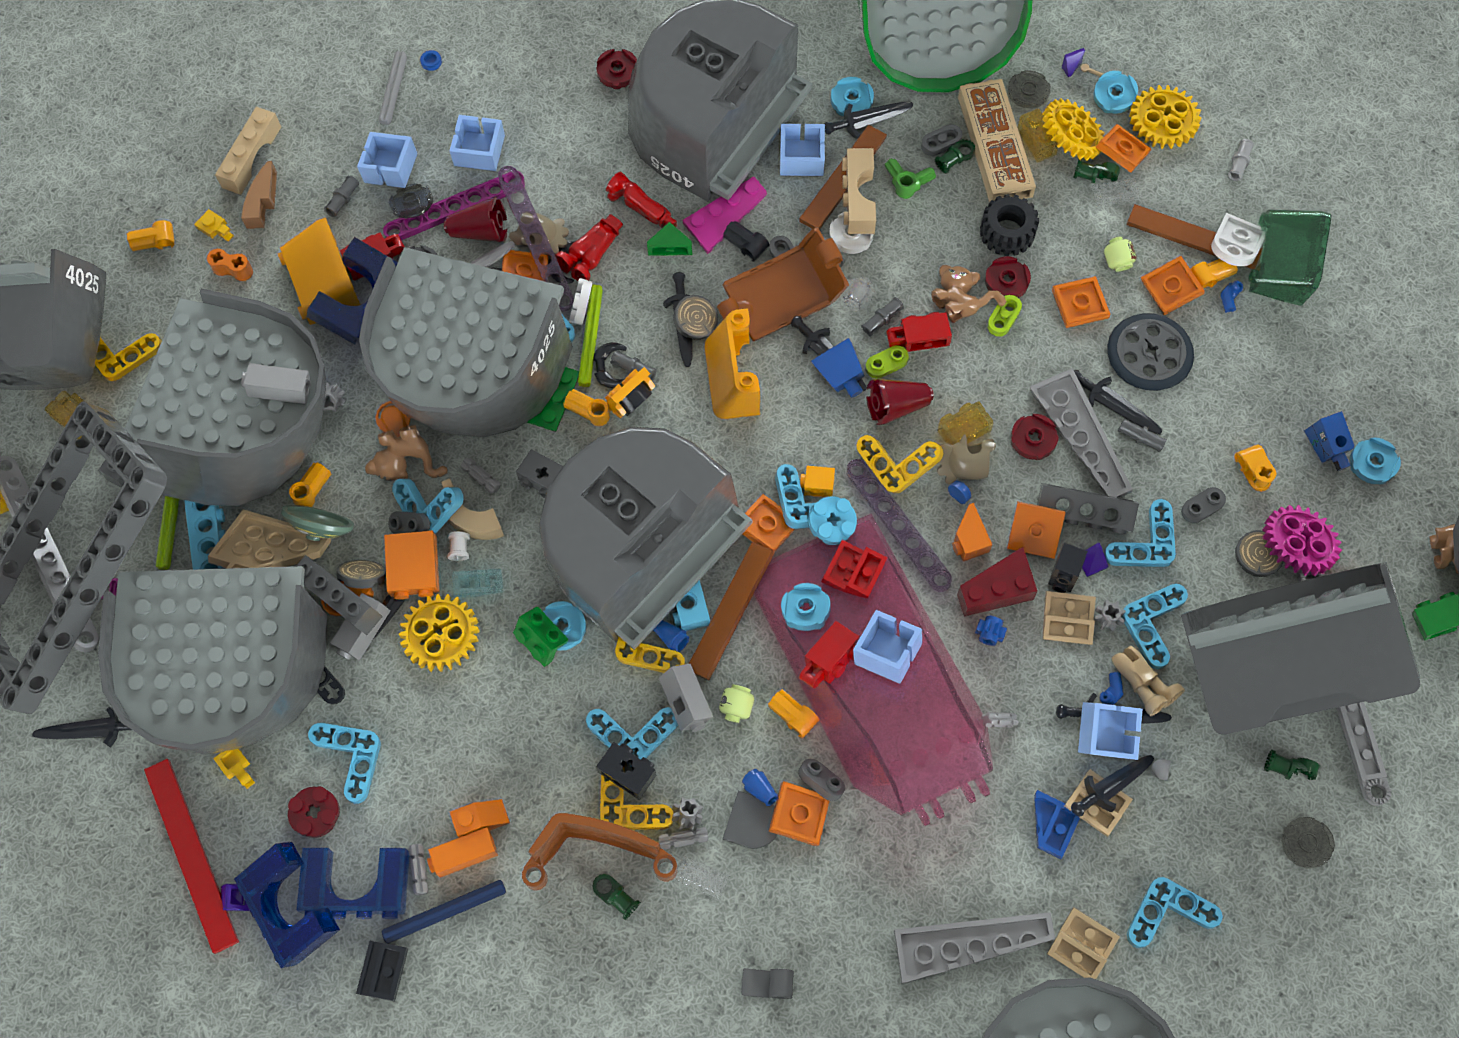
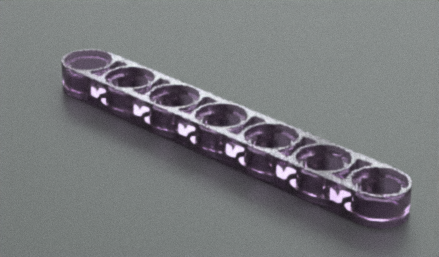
M504 166L498 173L501 188L542 280L548 282V277L552 274H557L560 277L561 282L559 285L563 286V295L569 297L570 303L565 307L559 305L560 311H568L573 306L574 301L571 290L517 170L512 166ZM512 172L515 175L514 181L511 183L504 182L502 179L503 173ZM515 192L522 193L524 196L523 202L514 203L511 200L512 194ZM523 213L532 214L533 221L530 224L521 222L520 216ZM533 233H538L542 236L543 240L540 244L534 245L530 242L529 237ZM548 254L552 261L549 265H542L538 260L539 256Z
M861 459L851 460L846 470L850 481L931 588L937 592L947 591L952 583V576L869 466ZM854 466H860L864 472L862 475L856 476L850 470ZM874 484L877 487V491L869 494L864 490V486ZM880 502H888L891 509L887 512L880 511L878 504ZM901 520L904 522L905 527L902 530H896L892 527V522ZM914 538L919 542V546L911 549L906 545V540ZM922 557H930L933 565L931 567H924L920 564V559ZM942 575L947 579V584L938 586L934 582V578Z

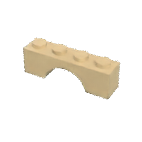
M255 107L215 174L223 189L240 195L244 191L252 177V164L256 153L264 144H272L281 129L279 120L274 112Z
M847 148L846 157H842V171H846V175H843L842 187L847 189V193H843V207H847V211H844L843 224L848 225V234H875L876 204L863 197L858 190L861 185L873 180L874 150L873 148Z

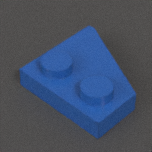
M1037 790L1034 795L1037 848L1056 858L1062 859L1080 817L1064 806L1065 803Z

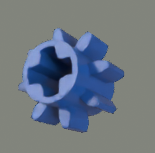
M986 616L985 621L979 619L975 634L980 635V642L995 646L997 641L1003 642L1007 628L1002 627L1004 622L1000 618Z

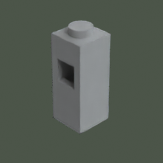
M249 363L247 372H243L241 385L245 388L248 397L307 404L312 384L309 372L306 370Z
M363 593L359 597L383 617L368 635H365L347 619L344 620L330 644L338 649L336 651L338 655L347 660L353 657L360 661L390 612L381 602Z
M691 664L672 666L659 677L680 731L690 729L692 732L699 731L706 727L705 723L713 715Z

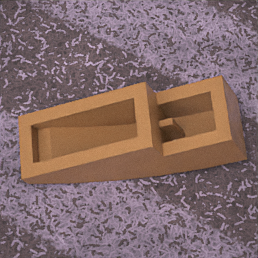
M272 161L265 163L247 192L241 216L247 229L264 228L266 209L275 208L277 171Z

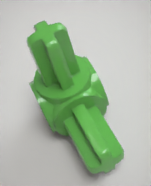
M891 158L885 163L886 169L893 178L892 184L896 188V194L904 199L912 197L916 191L920 190L921 185L936 178L935 171L931 167L915 174L907 170L904 171L896 159Z

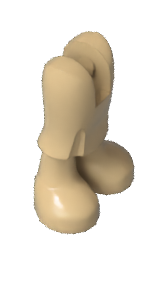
M1133 646L1125 648L1123 653H1117L1112 657L1114 666L1131 684L1133 691L1139 695L1144 703L1146 712L1150 716L1157 714L1163 708L1172 704L1185 691L1182 685L1178 683L1171 686L1165 685L1158 678V673L1149 666L1142 654Z

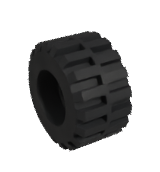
M1006 194L1004 198L998 196L995 201L991 200L988 206L985 207L980 226V237L983 236L982 242L983 244L988 243L987 248L990 251L994 248L996 249L995 254L999 255L1000 252H1005L1004 256H1009L1010 252H1013V255L1016 256L1020 250L1024 253L1027 247H1031L1037 232L1039 218H1037L1038 211L1034 210L1032 203H1027L1028 200L1026 198L1019 199L1018 195L1010 197V194ZM1010 220L1017 223L1020 228L1014 230L1006 229L999 222Z

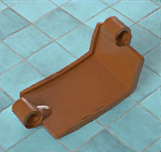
M816 227L804 237L798 246L726 280L723 283V287L729 298L718 304L717 309L724 320L730 312L748 308L750 318L749 336L752 341H757L790 325L792 318L795 316H801L803 319L834 303L849 286L846 277L839 267L843 261V256L833 238L825 240L819 228Z
M557 813L550 819L529 849L528 853L531 858L524 866L522 879L526 886L533 891L543 889L548 882V875L543 867L556 855L568 837L612 845L654 859L653 868L656 877L664 882H669L676 877L678 867L675 858L661 849L658 842L641 833L596 818ZM663 862H669L673 865L672 870L667 874H663L658 870ZM540 871L541 878L535 883L528 881L531 872Z

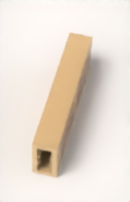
M987 80L986 82L969 83L960 86L958 100L971 142L975 145L974 153L989 202L991 200L995 201L998 196L1004 198L1006 194H1010V197L1018 195L1019 199L1033 198L1036 185L1003 80Z

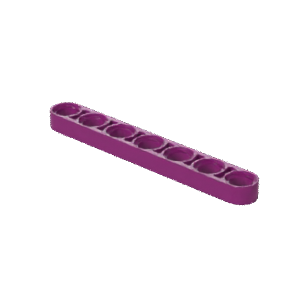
M511 171L385 224L383 228L384 236L386 238L389 236L390 230L398 229L400 230L398 235L402 241L444 223L446 217L450 214L492 197L502 199L517 193L525 187L524 176L519 171ZM517 178L521 180L520 184L516 186L509 184L512 179ZM493 187L501 189L497 194H491L489 190ZM473 195L481 197L478 202L469 201ZM457 203L461 205L456 211L449 209L452 204ZM432 212L440 213L437 219H430L429 215ZM413 220L420 221L419 226L415 228L409 227V223Z

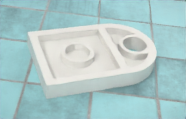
M1226 213L1211 244L1212 251L1219 259L1228 264L1248 266L1254 262L1268 230Z

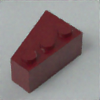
M1021 547L960 585L957 596L964 617L1034 600L1038 590L1024 548Z

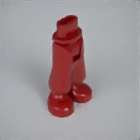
M621 171L616 173L607 184L605 191L608 192L607 199L614 202L623 196L624 202L629 208L653 224H659L663 228L670 222L675 227L677 226V221L671 217V213L667 208L651 199L635 182L630 181Z
M609 214L606 219L602 218L600 222L570 246L569 254L563 251L557 252L554 256V261L564 273L569 274L571 271L573 279L579 281V278L589 281V271L597 267L604 253L619 235V230L623 223L612 214Z

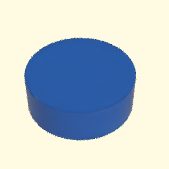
M429 50L421 55L420 62L425 70L434 71L441 66L442 59L437 51Z
M956 480L948 486L949 494L960 504H965L971 498V491L963 482Z

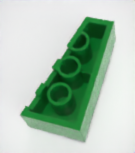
M1449 592L1440 596L1439 601L1431 603L1430 600L1416 605L1412 616L1424 641L1458 630L1459 594L1455 595L1454 592Z

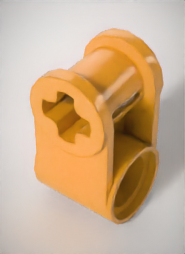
M1256 444L1236 452L1234 455L1235 462H1239L1240 470L1244 473L1251 487L1260 492L1269 489L1271 482L1276 477V470L1266 456L1262 446Z

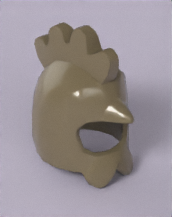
M525 211L517 231L511 232L509 238L515 245L533 247L532 255L537 254L539 251H548L550 254L555 255L559 252L558 248H565L567 246L565 237L568 236L569 231L568 228L563 227L565 221L562 218H557L553 221L542 214Z
M965 434L954 445L949 443H942L940 445L943 449V457L937 463L941 464L937 468V473L940 476H946L945 482L947 484L953 483L957 478L980 480L988 477L990 452L996 448L993 439L968 445Z

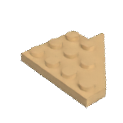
M243 509L210 552L208 561L211 564L225 567L226 569L288 567L298 564L305 555L312 560L320 558L331 543V538H320V541L309 540L306 538V534L295 530L288 522Z

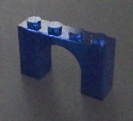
M354 237L343 253L342 261L344 265L363 275L370 282L373 290L388 256ZM393 260L395 266H397L398 262ZM319 291L307 309L306 317L355 345L359 340L367 302L359 306H347Z
M293 842L274 844L234 878L240 894L245 899L252 917L255 918L262 936L267 941L274 954V959L280 968L294 966L302 962L340 930L328 907L310 911L295 925L286 922L280 914L277 903L279 888L289 875L304 864Z
M380 848L376 882L366 895L355 900L341 899L333 891L331 876L334 852L331 849H302L296 911L304 914V918L320 919V914H330L332 919H346V914H356L357 919H372V914H382L383 919H398V914L405 915L410 858L409 851L406 848Z

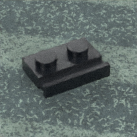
M370 940L356 994L395 1002L408 948Z

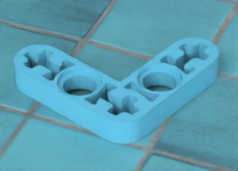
M789 464L781 465L776 472L775 482L784 521L792 529L809 528L808 516L815 503L805 504L796 468ZM783 473H786L787 476L790 477L789 485H786L787 479L786 476L783 475ZM792 492L797 496V499L788 500L785 494ZM792 514H796L797 517H800L799 520H796L795 517L792 516ZM832 516L827 519V522H831L833 526H836L838 519Z
M397 479L392 487L393 495L401 510L413 512L412 505L415 502L417 506L416 512L424 513L428 516L431 522L429 531H434L435 534L461 507L464 500L460 488L446 487L427 506L411 479ZM437 507L440 508L441 512L439 519L436 516Z
M1158 499L1150 506L1151 543H1111L1104 551L1107 563L1114 566H1169L1176 555L1171 504L1164 499ZM1158 506H1161L1162 510H1166V512H1164L1162 516V521L1158 522L1160 519V513L1159 511H1155L1158 508ZM1156 529H1165L1168 532V537L1164 539L1158 537ZM1113 549H1117V553L1125 554L1126 549H1129V560H1126L1127 555H1119L1118 559H1114V555L1110 553H1112ZM1151 549L1153 550L1152 554H1160L1164 550L1165 554L1169 555L1166 560H1163V557L1155 555L1153 560H1150ZM1142 550L1146 558L1144 560H1137L1133 556V551Z
M1180 584L1167 586L1128 604L1124 608L1126 611L1122 616L1124 624L1141 654L1153 669L1164 668L1170 660V654L1151 620L1185 603L1188 593L1184 586ZM1172 591L1181 594L1179 601L1173 598L1166 603L1165 599L1171 596ZM1156 600L1159 602L1161 609L1159 611H1152L1148 607V602ZM1143 606L1144 612L1137 616V620L1133 617H1128L1130 610L1135 613L1140 611ZM1139 632H1149L1152 640L1150 642H1143L1139 638ZM1154 643H1156L1157 646L1154 647V650L1157 655H1163V658L1161 660L1162 663H1160L1159 660L1154 661L1152 659V657L1155 655L1152 648H1150L1148 651L1146 648L1151 647Z
M669 707L661 709L633 738L601 709L590 711L586 717V723L590 731L608 748L612 745L608 741V736L612 732H619L622 735V740L618 745L625 744L628 740L630 743L626 745L633 751L638 750L637 756L640 760L642 757L647 758L678 726L673 711ZM672 714L673 723L667 722L662 727V730L665 732L661 734L660 730L653 724L657 723L660 726L664 721L662 716H670ZM594 716H596L597 718L602 716V723L606 727H608L609 724H612V726L606 729L603 735L600 734L601 732H603V728L600 725H592V718ZM646 732H655L658 736L657 740L651 744L646 743L643 740Z
M326 723L314 724L308 732V737L315 746L353 753L344 787V795L351 803L359 804L363 802L368 796L381 746L380 738L374 732ZM321 729H323L325 734L332 735V744H330L331 739L327 737H321L320 741H318V738L314 736L315 733H320ZM342 734H351L349 744L339 745L338 739ZM359 734L358 738L362 741H368L369 737H371L372 741L375 742V744L370 745L369 748L366 749V746L364 744L356 743V735ZM362 761L368 762V771L364 774L357 773V764ZM354 776L359 779H366L365 782L360 780L359 789L362 790V793L357 794L356 798H353V794L350 793V790L355 789L357 786V781L353 780Z
M1159 877L1150 884L1127 931V940L1136 948H1143L1149 945L1167 908L1207 929H1213L1222 922V912L1215 904L1167 878ZM1162 883L1165 884V890L1168 894L1164 893L1158 902L1150 900V896L1154 899L1158 894L1159 890L1155 886H1160ZM1181 896H1186L1191 900L1192 908L1190 910H1183L1179 906L1178 901ZM1198 904H1202L1199 909L1207 913L1212 910L1216 921L1212 920L1208 923L1205 921L1206 916L1200 912L1194 916L1193 913L1197 910ZM1145 906H1153L1156 909L1157 918L1155 920H1149L1145 917L1143 912ZM1143 923L1152 925V929L1147 926L1143 932L1146 940L1142 939L1137 942L1133 931H1139Z

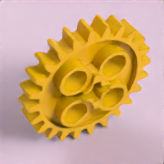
M1158 85L1156 90L1149 87L1148 92L1143 90L1140 96H1136V100L1132 103L1129 117H1131L1129 123L1134 125L1132 131H1139L1138 138L1145 137L1144 143L1153 141L1152 147L1159 143L1161 149L1164 148L1165 144H1168L1169 148L1172 149L1174 143L1181 147L1183 142L1187 144L1190 138H1194L1202 119L1199 116L1201 109H1196L1197 102L1191 103L1193 96L1185 97V90L1178 93V87H1175L1172 91L1169 85L1165 89Z
M1060 98L1050 102L1042 113L1044 115L1042 120L1045 122L1043 127L1049 129L1046 134L1052 135L1051 141H1057L1058 148L1063 147L1064 153L1069 151L1072 157L1077 155L1079 160L1084 157L1088 161L1090 158L1094 159L1101 153L1096 146L1103 138L1105 132L1099 130L1101 125L1095 123V117H1090L1091 112H1085L1084 106L1079 108L1076 102L1071 104L1069 99L1064 101Z
M437 594L436 599L433 601L430 596H427V603L425 604L418 600V608L410 606L412 615L404 614L408 622L400 623L401 628L406 630L399 633L401 639H405L400 642L402 648H406L404 653L407 657L411 656L410 660L413 664L418 662L421 669L427 664L430 672L433 671L435 666L442 672L444 665H447L452 670V663L454 662L461 666L460 658L469 659L467 651H475L471 643L479 642L478 637L473 635L480 632L479 628L474 626L479 623L477 618L473 617L474 611L468 609L466 602L460 605L459 597L451 601L449 594L445 596L444 600H442L440 594ZM442 613H449L447 619L438 620ZM428 626L425 633H417L420 627ZM440 629L443 634L438 635L436 631ZM462 632L458 639H451L453 633ZM434 645L441 646L438 652H430L431 647Z

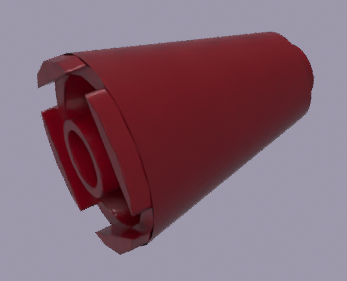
M497 197L489 198L450 214L446 217L443 224L445 232L452 238L502 242L507 238L508 228L503 230V221L507 220V215L502 201L497 199Z
M872 379L867 385V390L871 389L870 396L866 397L867 407L872 420L878 421L876 425L887 424L929 406L934 398L932 388L927 383Z

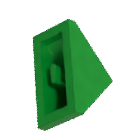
M669 222L647 241L648 256L692 255V241Z

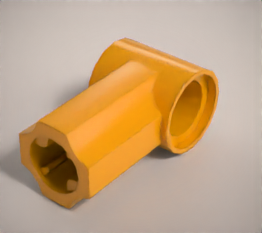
M159 220L154 222L150 228L128 232L127 240L130 249L138 251L156 247L161 250L167 246L174 247L172 223L166 220Z
M1217 259L1208 264L1205 261L1193 266L1191 271L1204 289L1209 286L1212 288L1218 281L1235 275L1238 268L1221 259Z
M575 389L567 394L563 404L564 408L590 420L595 426L607 424L610 414L608 405L603 399H593ZM597 411H603L601 415H594Z
M313 462L302 479L294 483L289 489V494L294 504L312 507L315 503L316 495L332 475L331 472L322 464ZM306 494L305 497L299 498V496Z
M783 689L778 691L768 703V707L787 722L786 724L790 730L794 729L798 732V737L802 739L819 721V717L809 707L801 706Z

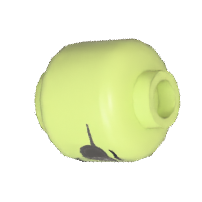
M732 684L731 688L724 690L719 709L722 713L726 714V720L739 723L740 719H748L750 717L755 699L750 693V689Z

